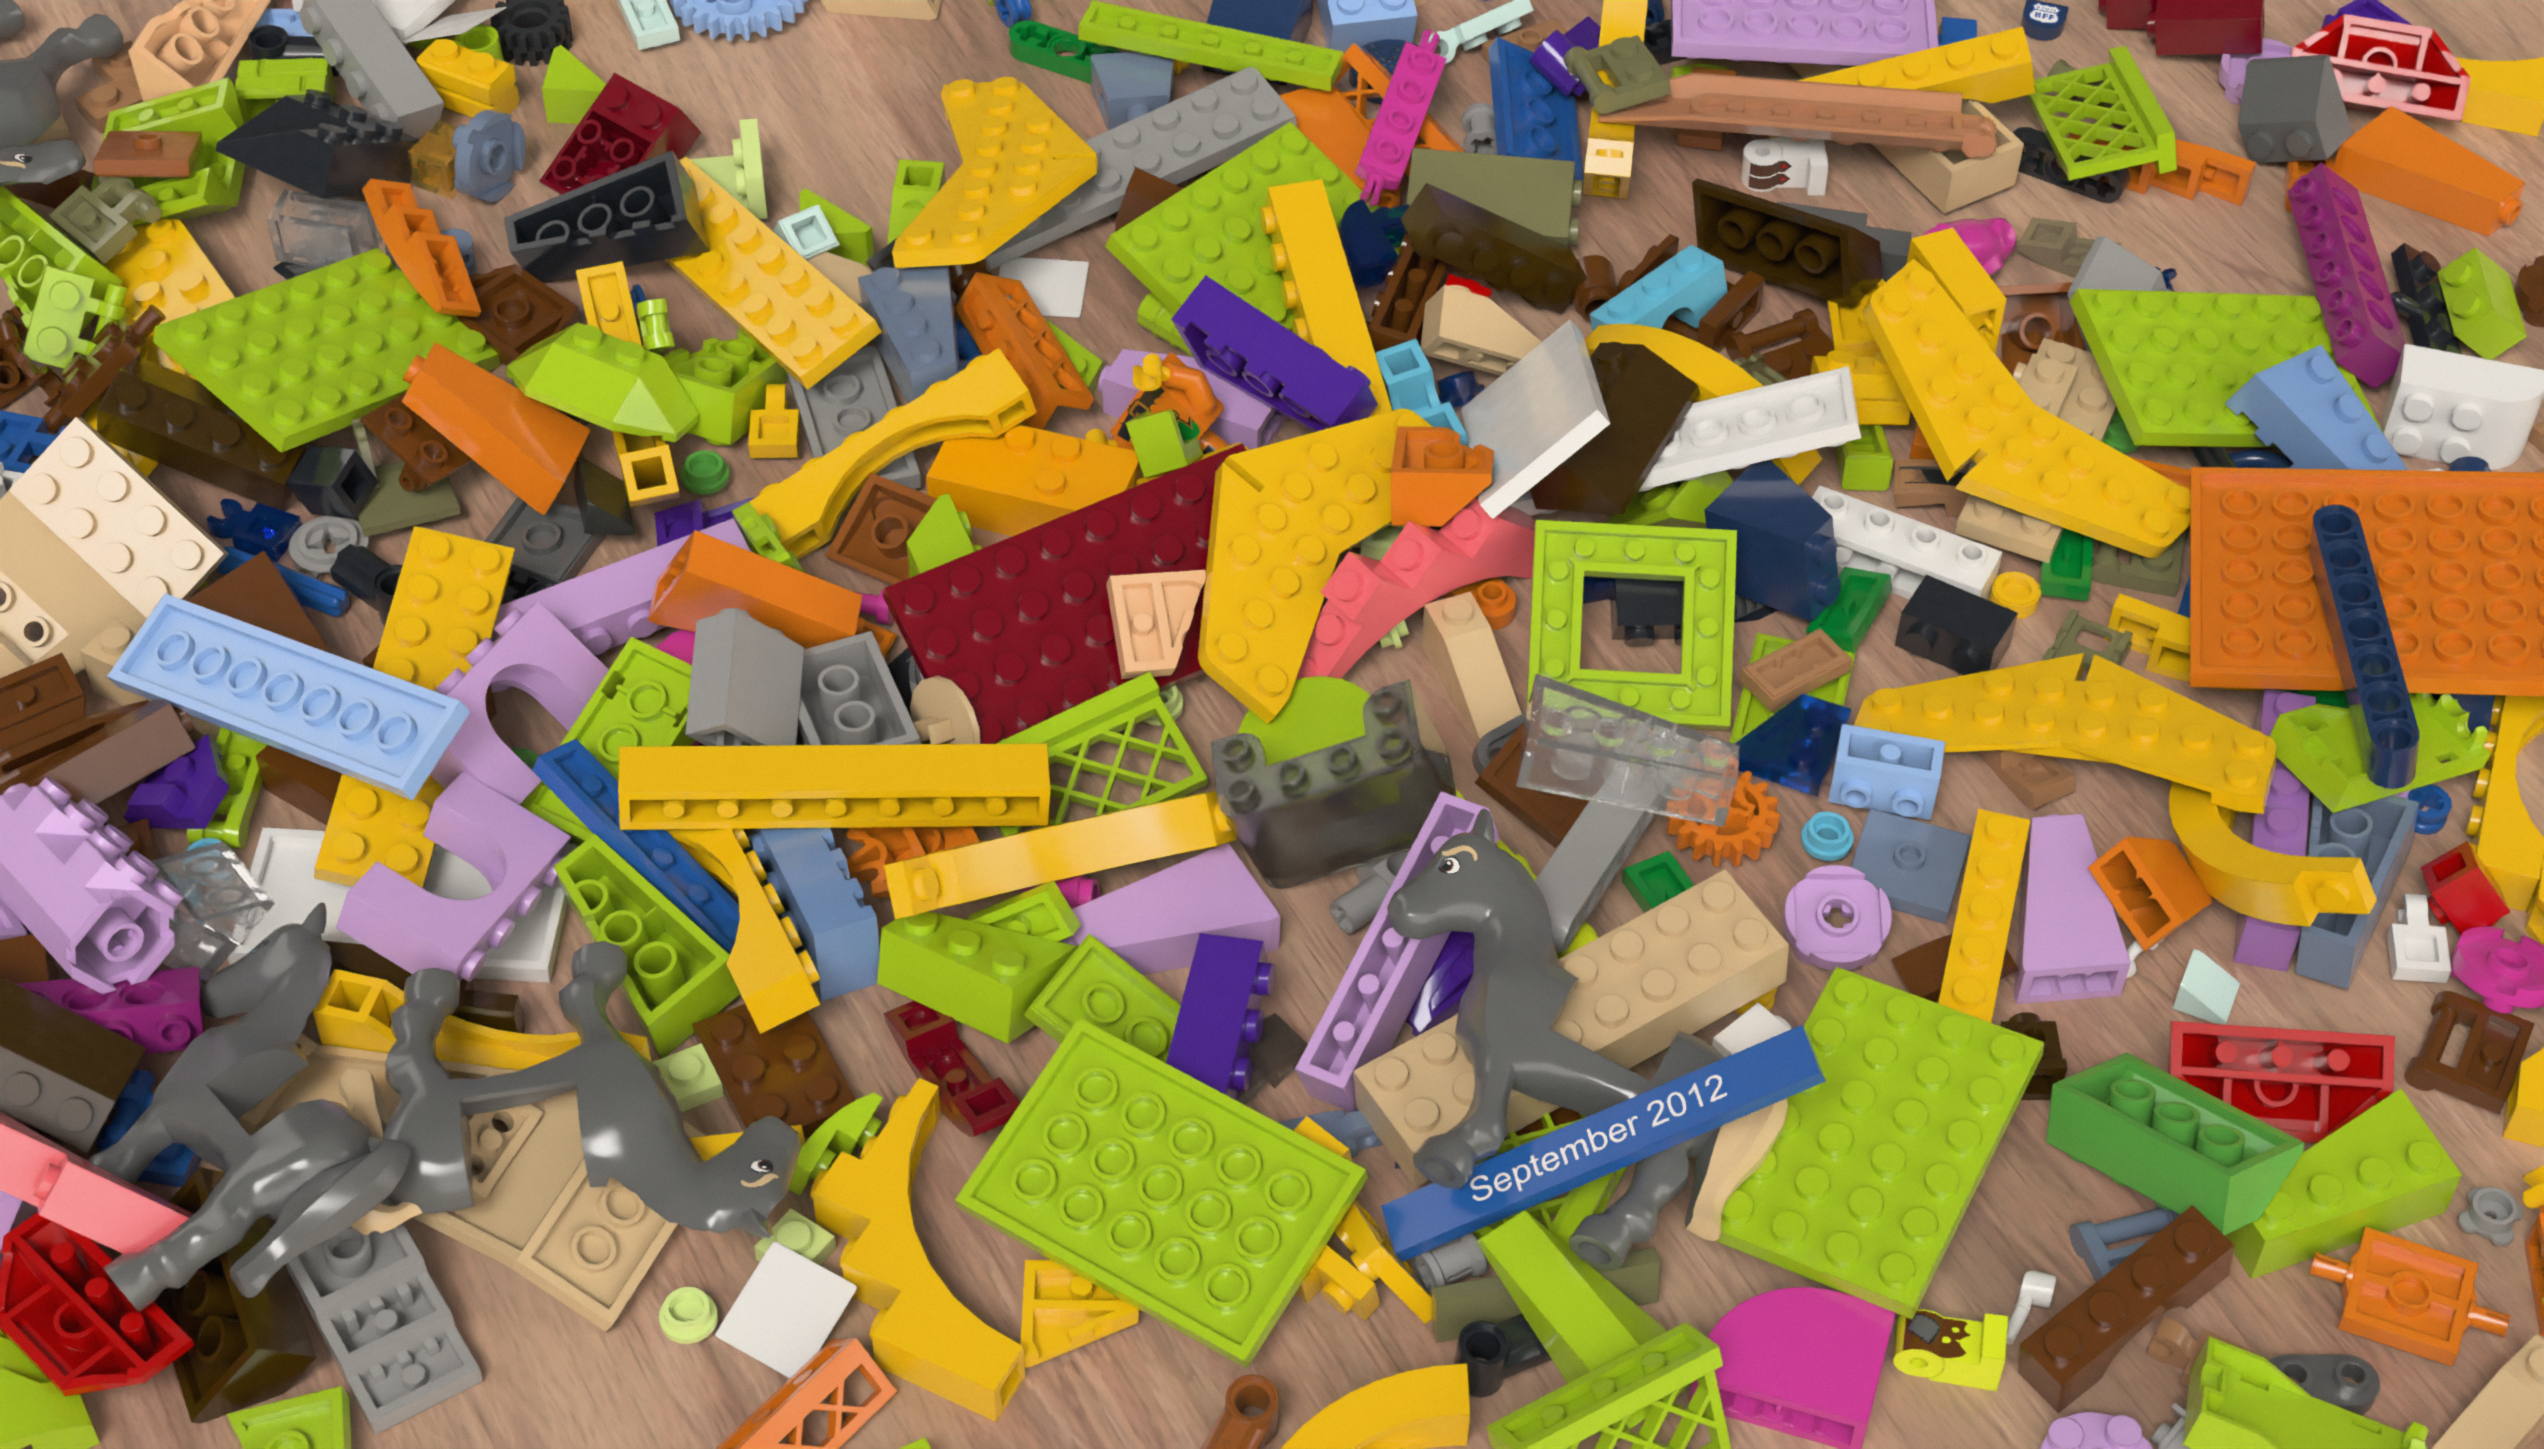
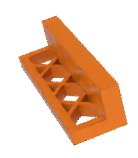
M1353 43L1343 54V66L1334 86L1370 133L1375 119H1368L1366 117L1367 98H1384L1392 75L1373 55ZM1353 67L1358 72L1357 91L1342 92L1336 84ZM1368 83L1373 89H1367ZM1350 100H1356V106ZM1427 112L1413 148L1466 152ZM1420 138L1425 142V144H1420ZM1412 152L1404 171L1408 177H1410Z
M975 272L955 310L981 353L988 355L999 348L1028 388L1037 413L1023 421L1024 424L1043 430L1058 405L1089 410L1095 400L1023 283L1020 280ZM1058 383L1061 384L1062 386H1064V387L1067 388V389L1060 388V386L1058 385Z
M856 1337L832 1339L716 1449H839L897 1393V1390ZM858 1368L875 1391L859 1407L843 1405L844 1380ZM830 1394L829 1404H820ZM812 1410L829 1412L827 1437L818 1446L801 1445L803 1419ZM842 1413H851V1414L841 1423ZM789 1433L788 1444H779V1442Z

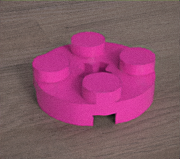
M2475 927L2462 933L2450 959V974L2453 977L2461 980L2469 988L2482 995L2483 1003L2491 1010L2499 1013H2512L2515 1007L2539 1008L2544 1006V945L2522 935L2519 943L2504 939L2502 936L2505 929L2496 927Z

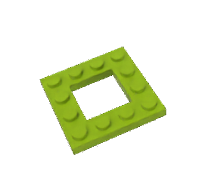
M1536 520L1534 527L1526 711L1539 705L1542 708L1556 712L1564 722L1641 726L1649 718L1671 728L1729 731L1731 727L1737 530ZM1584 576L1683 581L1680 674L1580 669Z

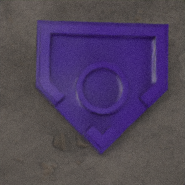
M207 734L194 743L195 749L149 774L144 783L138 785L127 803L129 808L123 818L128 823L147 818L152 828L205 829L230 787L227 774L221 769L222 753L220 745Z

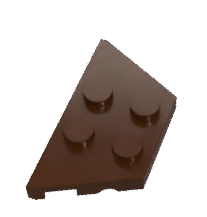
M517 264L497 268L487 274L469 275L481 313L478 317L457 315L459 321L467 328L475 330L485 337V343L499 354V361L506 366L532 345L580 321L576 305Z

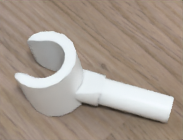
M2028 1271L2025 1273L2015 1309L2008 1321L2007 1344L2014 1343L2029 1315L2031 1305L2049 1309L2056 1282L2055 1276L2038 1271Z

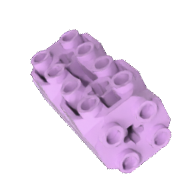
M48 776L37 786L30 787L25 783L13 785L0 796V898L71 978L101 994L117 990L112 984L123 980H128L131 985L146 981L175 946V933L169 928V918L174 920V911L185 896L166 880L160 877L156 880L154 876L159 872L158 867L142 854L133 850L126 857L125 855L129 852V848L134 844L133 841L116 827L110 824L103 825L109 816L88 799L82 798L76 804L70 800L72 794Z

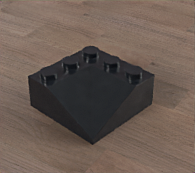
M308 89L305 95L284 96L218 141L215 151L325 199L364 195L362 188L370 178L410 184L420 140L403 133L404 127L400 124L386 120L375 121L367 117L368 111L353 105H338L332 102V95L323 91Z

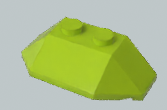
M577 322L532 345L507 365L506 375L513 379L515 385L525 396L611 431L638 436H660L664 441L676 443L699 422L700 413L663 356L648 351L637 343L626 342L603 333L599 328L592 325H583Z

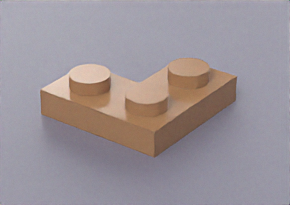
M131 41L124 43V48L118 54L108 59L92 58L95 72L106 84L97 86L91 91L75 98L78 112L101 134L105 132L110 111L143 102L128 52L133 45Z

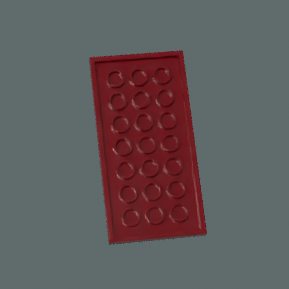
M1243 443L884 588L882 596L923 678L927 679L939 675L953 681L964 692L975 712L980 729V744H996L1134 679L1121 678L1106 583L1110 576L1193 570L1206 571L1215 473L1228 456L1247 451ZM1205 583L1200 590L1194 608V615L1189 630L1185 635L1176 669L1172 675L1153 677L1159 686V693L1205 674L1198 660ZM1324 597V600H1323L1321 609L1323 608V606H1324L1325 603L1327 602V600L1325 599V597Z

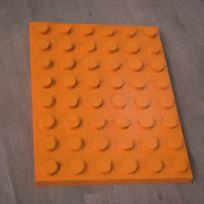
M2191 467L2190 687L2344 691L2310 562L2313 515L2323 506L2343 505L2354 510L2360 518L2408 693L2544 696V472Z

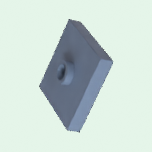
M1870 808L1851 867L1866 874L1865 880L1872 883L1877 890L1880 886L1888 897L1891 909L1946 924L1969 848L1971 835Z

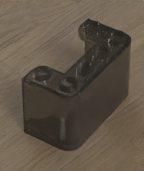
M1410 679L1375 691L1363 706L1366 735L1268 766L1264 746L1260 739L1253 734H1234L1210 742L1219 808L1262 879L1270 887L1276 889L1290 888L1410 851L1440 792L1442 791L1457 797L1449 752Z

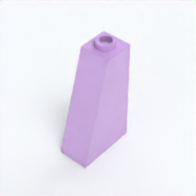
M1123 349L1112 365L1104 367L1098 383V390L1102 392L1103 413L1117 418L1121 417L1139 391L1133 385V367L1135 365L1143 367V358L1154 352ZM1154 353L1160 356L1162 361L1168 356V354ZM1176 355L1187 367L1199 369L1205 373L1215 396L1223 403L1224 411L1210 428L1230 445L1240 442L1249 449H1255L1271 444L1288 417L1198 366L1194 357Z
M2052 814L2045 817H2033L2031 820L2022 864L2016 953L2018 971L2015 972L2014 982L2016 1004L2121 996L2131 962L2112 903L2087 868L2098 858L2084 814Z
M1225 843L1073 908L1072 911L1081 926L1073 936L1059 941L1076 945L1078 948L1090 933L1138 972L1145 975L1190 967L1199 933L1264 941L1266 953L1279 949L1280 914L1230 844Z

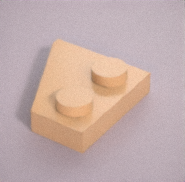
M1205 570L1110 576L1106 586L1122 679L1137 678L1149 671L1153 677L1172 675L1176 669L1183 648L1182 644L1194 615V608L1200 590L1206 580Z

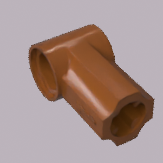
M1256 1374L1244 1375L1234 1380L1228 1387L1226 1404L1200 1449H1262L1263 1446L1269 1444L1276 1436L1279 1418L1278 1390L1273 1382L1264 1376ZM1246 1407H1257L1265 1413L1257 1417H1249L1239 1411Z

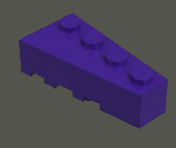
M1207 275L1204 276L1171 319L1199 367L1313 432L1368 418L1378 406L1369 388L1371 381L1360 370L1352 366L1345 368L1333 360L1321 348L1309 344Z

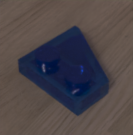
M1801 694L1729 747L1725 755L1724 767L1729 765L1732 766L1733 770L1743 773L1749 771L1752 772V776L1818 797L1837 752L1842 724L1849 723L1851 709L1810 695Z

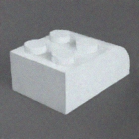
M2405 344L2382 411L2381 429L2396 453L2400 455L2451 464L2454 460L2461 457L2473 456L2485 460L2490 470L2507 467L2516 462L2524 451L2544 397V370Z

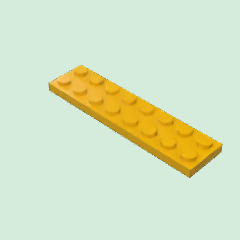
M686 156L680 160L695 183L709 252L665 259L664 261L801 385L809 390L882 332L872 316Z
M414 526L373 669L437 692L435 690L436 687L457 667L465 673L471 667L465 660L466 656L486 637L492 640L513 563L515 548ZM342 774L316 861L314 879L353 887L378 861L424 889L436 843L423 836L434 802L445 789L429 775L412 801Z

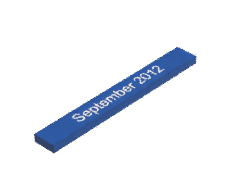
M1803 1025L1795 1027L1474 1165L1468 1181L1459 1189L1442 1187L1432 1183L1381 1205L1395 1255L1402 1262L1826 1082L1807 1031Z

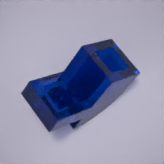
M1360 199L1352 203L1344 212L1337 225V230L1356 291L1381 285L1385 281L1399 257L1394 248L1400 247L1404 235L1408 234L1401 218L1409 208V204L1394 208L1381 207L1371 212L1365 201Z

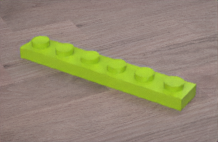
M1092 0L1078 25L1079 40L1097 43L1101 46H1112L1137 51L1144 55H1156L1179 60L1184 63H1195L1219 68L1227 72H1238L1247 67H1253L1266 80L1292 83L1309 89H1321L1331 92L1343 66L1344 51Z

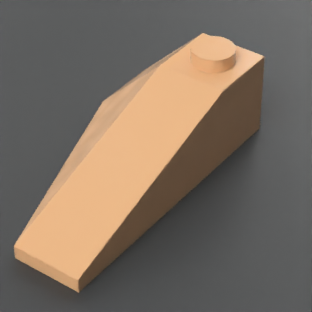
M184 0L163 15L159 14L149 20L128 51L143 102L223 79L271 0Z

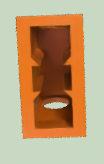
M2125 837L2087 867L2144 951L2158 944L2212 903L2211 896L2207 893L2177 846L2170 840Z

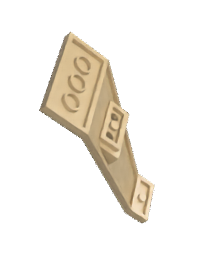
M80 417L73 419L0 499V588L6 593V601L0 606V678L60 653H63L75 677L86 672L80 650L113 618L140 630L165 593L187 601L229 555L223 547L90 424ZM35 622H39L44 629L43 637L38 641L31 636L30 632Z
M301 1033L296 1043L309 1065L237 1121L249 1134L253 1135L276 1116L302 1102L324 1099L341 1103L348 1108L347 1102L340 1094L339 1078L346 1068H368L378 1085L389 1119L399 1104L401 1096L389 1086L386 1080V1059L388 1053L317 1044ZM439 1060L441 1066L456 1078L478 1079L518 1071ZM577 1090L528 1105L467 1115L471 1132L472 1164L478 1169V1175H472L474 1206L455 1211L422 1213L413 1218L508 1266L607 1332L676 1228L677 1223L668 1222L658 1213L647 1207L636 1193L629 1191L615 1178L609 1179L607 1187H590L582 1147ZM498 1119L503 1121L508 1128V1132L497 1131L492 1124V1120ZM683 1120L685 1133L688 1138L706 1136Z

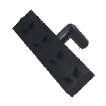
M2406 243L2401 244L2391 253L2400 292H2393L2390 295L2396 313L2398 312L2408 319L2414 346L2462 354L2458 338L2454 335L2437 272L2441 270L2439 262L2427 251L2420 252Z

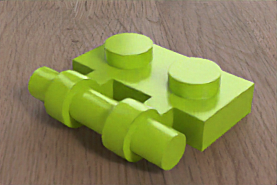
M45 264L22 352L30 360L63 369L73 359L74 352L88 355L97 345L92 340L79 337L85 312L100 315L94 334L95 338L109 321L112 320L118 324L125 317L127 307L123 306L128 288L108 283L104 300L90 296L95 280L94 277Z

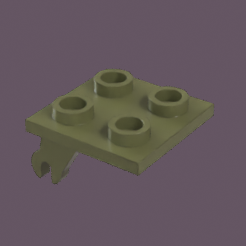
M361 418L351 420L359 456L379 481L357 515L364 537L389 533L397 529L461 515L460 506L448 476L432 486L427 485L420 492L404 490L399 483V476L405 463L397 461L374 467L365 427H363V423L360 421Z

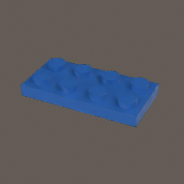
M1497 37L1488 49L1497 155L1575 161L1574 180H1582L1583 185L1584 179L1575 95L1573 94L1567 98L1529 63V59L1534 52Z

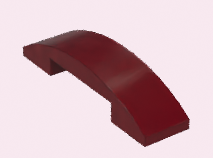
M911 1001L884 1013L885 1022L917 1079L921 1078L939 1086L940 1110L955 1127L964 1134L975 1137L1009 1121L1021 1102L1001 1077L994 1080L991 1079L958 1037L953 1017L937 1012L916 1001Z

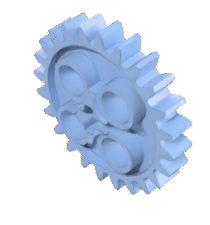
M670 0V5L673 6L674 16L682 18L683 26L694 25V33L696 34L708 29L710 39H714L720 33H726L727 41H731L735 34H742L745 41H749L752 32H757L764 38L767 37V28L771 27L774 30L782 31V21L794 23L795 13H803V3L809 0Z

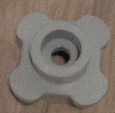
M2496 1187L2471 1189L2467 1195L2468 1209L2462 1212L2458 1218L2460 1228L2467 1233H2476L2483 1238L2491 1239L2498 1246L2511 1244L2514 1239L2512 1231L2514 1222L2520 1221L2523 1216L2521 1206L2511 1194L2503 1189Z

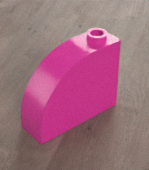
M1812 1287L1778 1289L1752 1297L1739 1304L1716 1324L1708 1336L1710 1340L1719 1346L1723 1366L1715 1370L1724 1416L1840 1449H1862L1895 1313L1849 1294ZM1697 1380L1692 1383L1689 1403L1698 1387Z

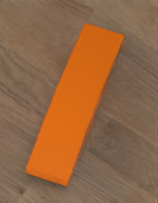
M2069 133L2068 138L2078 140L2081 135ZM2096 139L2093 143L2107 146L2110 142ZM2175 139L2176 171L2159 174L2153 162L2128 167L2130 183L2127 189L2145 195L2152 185L2192 201L2197 193L2201 191L2241 206L2248 196L2257 162L2211 147ZM2127 145L2121 148V150L2126 151L2138 149Z
M370 178L362 188V192L376 227L392 257L414 289L437 313L478 317L481 309L455 236L442 235L433 211L431 209L418 208L409 183Z

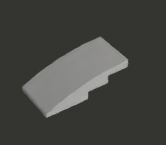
M387 1197L382 1201L383 1205L393 1206ZM403 1223L382 1234L378 1231L370 1232L369 1236L361 1234L349 1226L337 1236L305 1251L286 1263L292 1279L374 1435L483 1381L478 1364L455 1327L452 1313L428 1274L424 1258Z

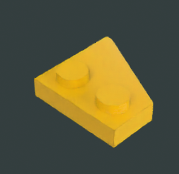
M1355 1199L1334 1232L1345 1246L1353 1252L1350 1258L1361 1273L1373 1282L1380 1278L1424 1324L1428 1323L1432 1319L1431 1294L1411 1275L1415 1271L1407 1261L1402 1262L1395 1255L1391 1239L1376 1219Z
M1025 1260L1020 1345L1024 1347L1025 1368H1030L1139 1323L1138 1308L1054 1261Z

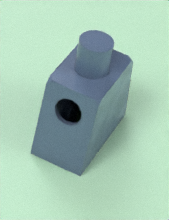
M1139 52L1091 55V90L1108 131L1173 101L1174 59L1156 55H1144Z

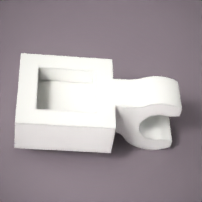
M2404 893V909L2397 910V924H2391L2387 934L2392 980L2446 983L2451 973L2446 927L2429 926L2426 895Z

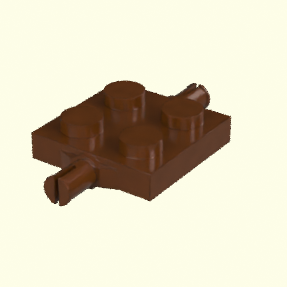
M150 304L148 309L136 321L127 314L118 324L112 320L109 321L93 339V343L97 346L85 358L78 354L67 364L60 375L64 380L59 387L61 395L57 398L58 402L43 417L48 431L55 434L69 418L73 420L75 417H80L110 386L118 370L137 358L140 354L142 343L144 344L148 340L147 337L153 332L155 326L166 319V316L156 306Z

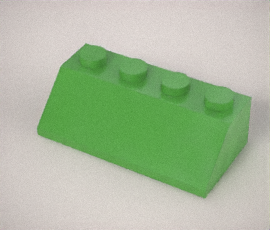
M2124 1053L2053 1083L2046 1137L2047 1143L2064 1151L2071 1159L2086 1163L2110 1176L2115 1183L2128 1186L2149 1197L2164 1209L2173 1210L2181 1215L2193 1205L2223 1235L2246 1226L2261 1217L2303 1153L2304 1142L2129 1053Z

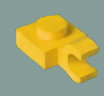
M767 384L765 410H751L748 441L750 458H798L799 409H788L786 384Z

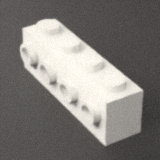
M1818 486L1812 498L1833 517L1839 574L1844 567L1891 575L1893 589L1891 593L1909 600L1926 575L1986 600L1988 599L1992 583L1998 574L2003 552L1829 488Z

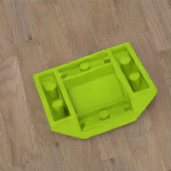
M229 77L109 112L102 143L109 131L202 132L203 148L190 176L128 177L133 181L135 189L144 190L155 199L156 206L161 210L160 219L185 220L214 212H224L231 207L238 206L246 164L215 151L218 141L244 124L235 88ZM94 174L90 192L100 185L98 175ZM114 203V204L111 206V208H113L114 206H116L118 203ZM136 219L131 225L134 228L151 223Z

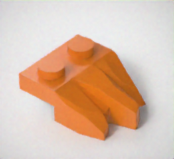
M973 826L849 828L845 833L850 840L864 845V847L847 858L851 879L857 878L858 882L872 881V895L875 898L890 897L884 865L980 841Z

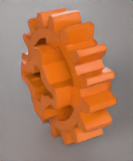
M1707 765L1704 766L1703 777L1699 778L1696 774L1689 771L1685 774L1684 784H1673L1671 797L1667 798L1665 818L1668 819L1666 831L1669 835H1677L1676 847L1679 850L1689 846L1694 848L1692 859L1698 861L1704 855L1711 856L1713 866L1718 867L1722 858H1729L1735 867L1740 866L1743 854H1746L1753 860L1759 859L1761 847L1771 848L1780 818V813L1776 812L1778 799L1777 797L1767 796L1768 784L1766 782L1756 785L1750 783L1752 772L1746 771L1740 777L1733 775L1732 766L1726 765L1722 774H1715L1712 767Z

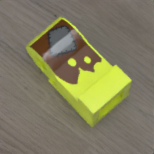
M1917 1309L1913 1319L1900 1315L1896 1324L1894 1365L1899 1371L1907 1375L1925 1377L1931 1381L1997 1391L2005 1363L2008 1316L1985 1313L1983 1322L1943 1317L1936 1312Z

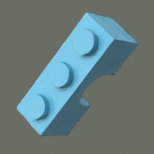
M1693 245L1688 246L1590 313L1592 332L1598 325L1616 323L1638 324L1662 329L1670 315L1694 328H1698L1700 319L1728 292L1723 261Z
M1413 339L1375 352L1392 411L1397 409L1411 410L1433 427H1447L1459 433L1460 443L1468 446L1467 434L1450 402L1441 404L1439 401L1432 368L1417 340Z

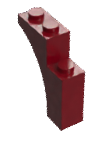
M2098 0L2099 12H2106L2107 30L2147 29V37L2155 38L2156 55L2262 54L2265 30L2264 0Z

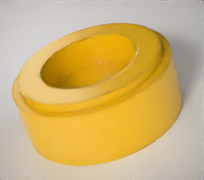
M2005 572L1998 575L1993 581L1989 601L2018 612L2017 619H2023L2036 612L2041 589H2039L2038 582L2025 573Z

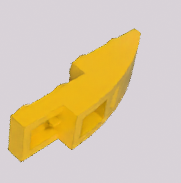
M2119 593L2113 605L2108 628L2123 634L2125 630L2133 633L2131 649L2149 656L2145 670L2190 683V618ZM2107 637L2104 638V640L2111 642ZM2222 688L2242 691H2264V689Z

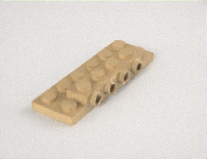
M2043 338L2037 353L2032 354L2028 364L2018 362L2013 378L2035 405L2103 442L2118 408L2093 353L2065 343ZM1973 460L1971 461L1968 472L1977 465ZM1970 494L1957 520L1955 534L2049 563L2064 528Z

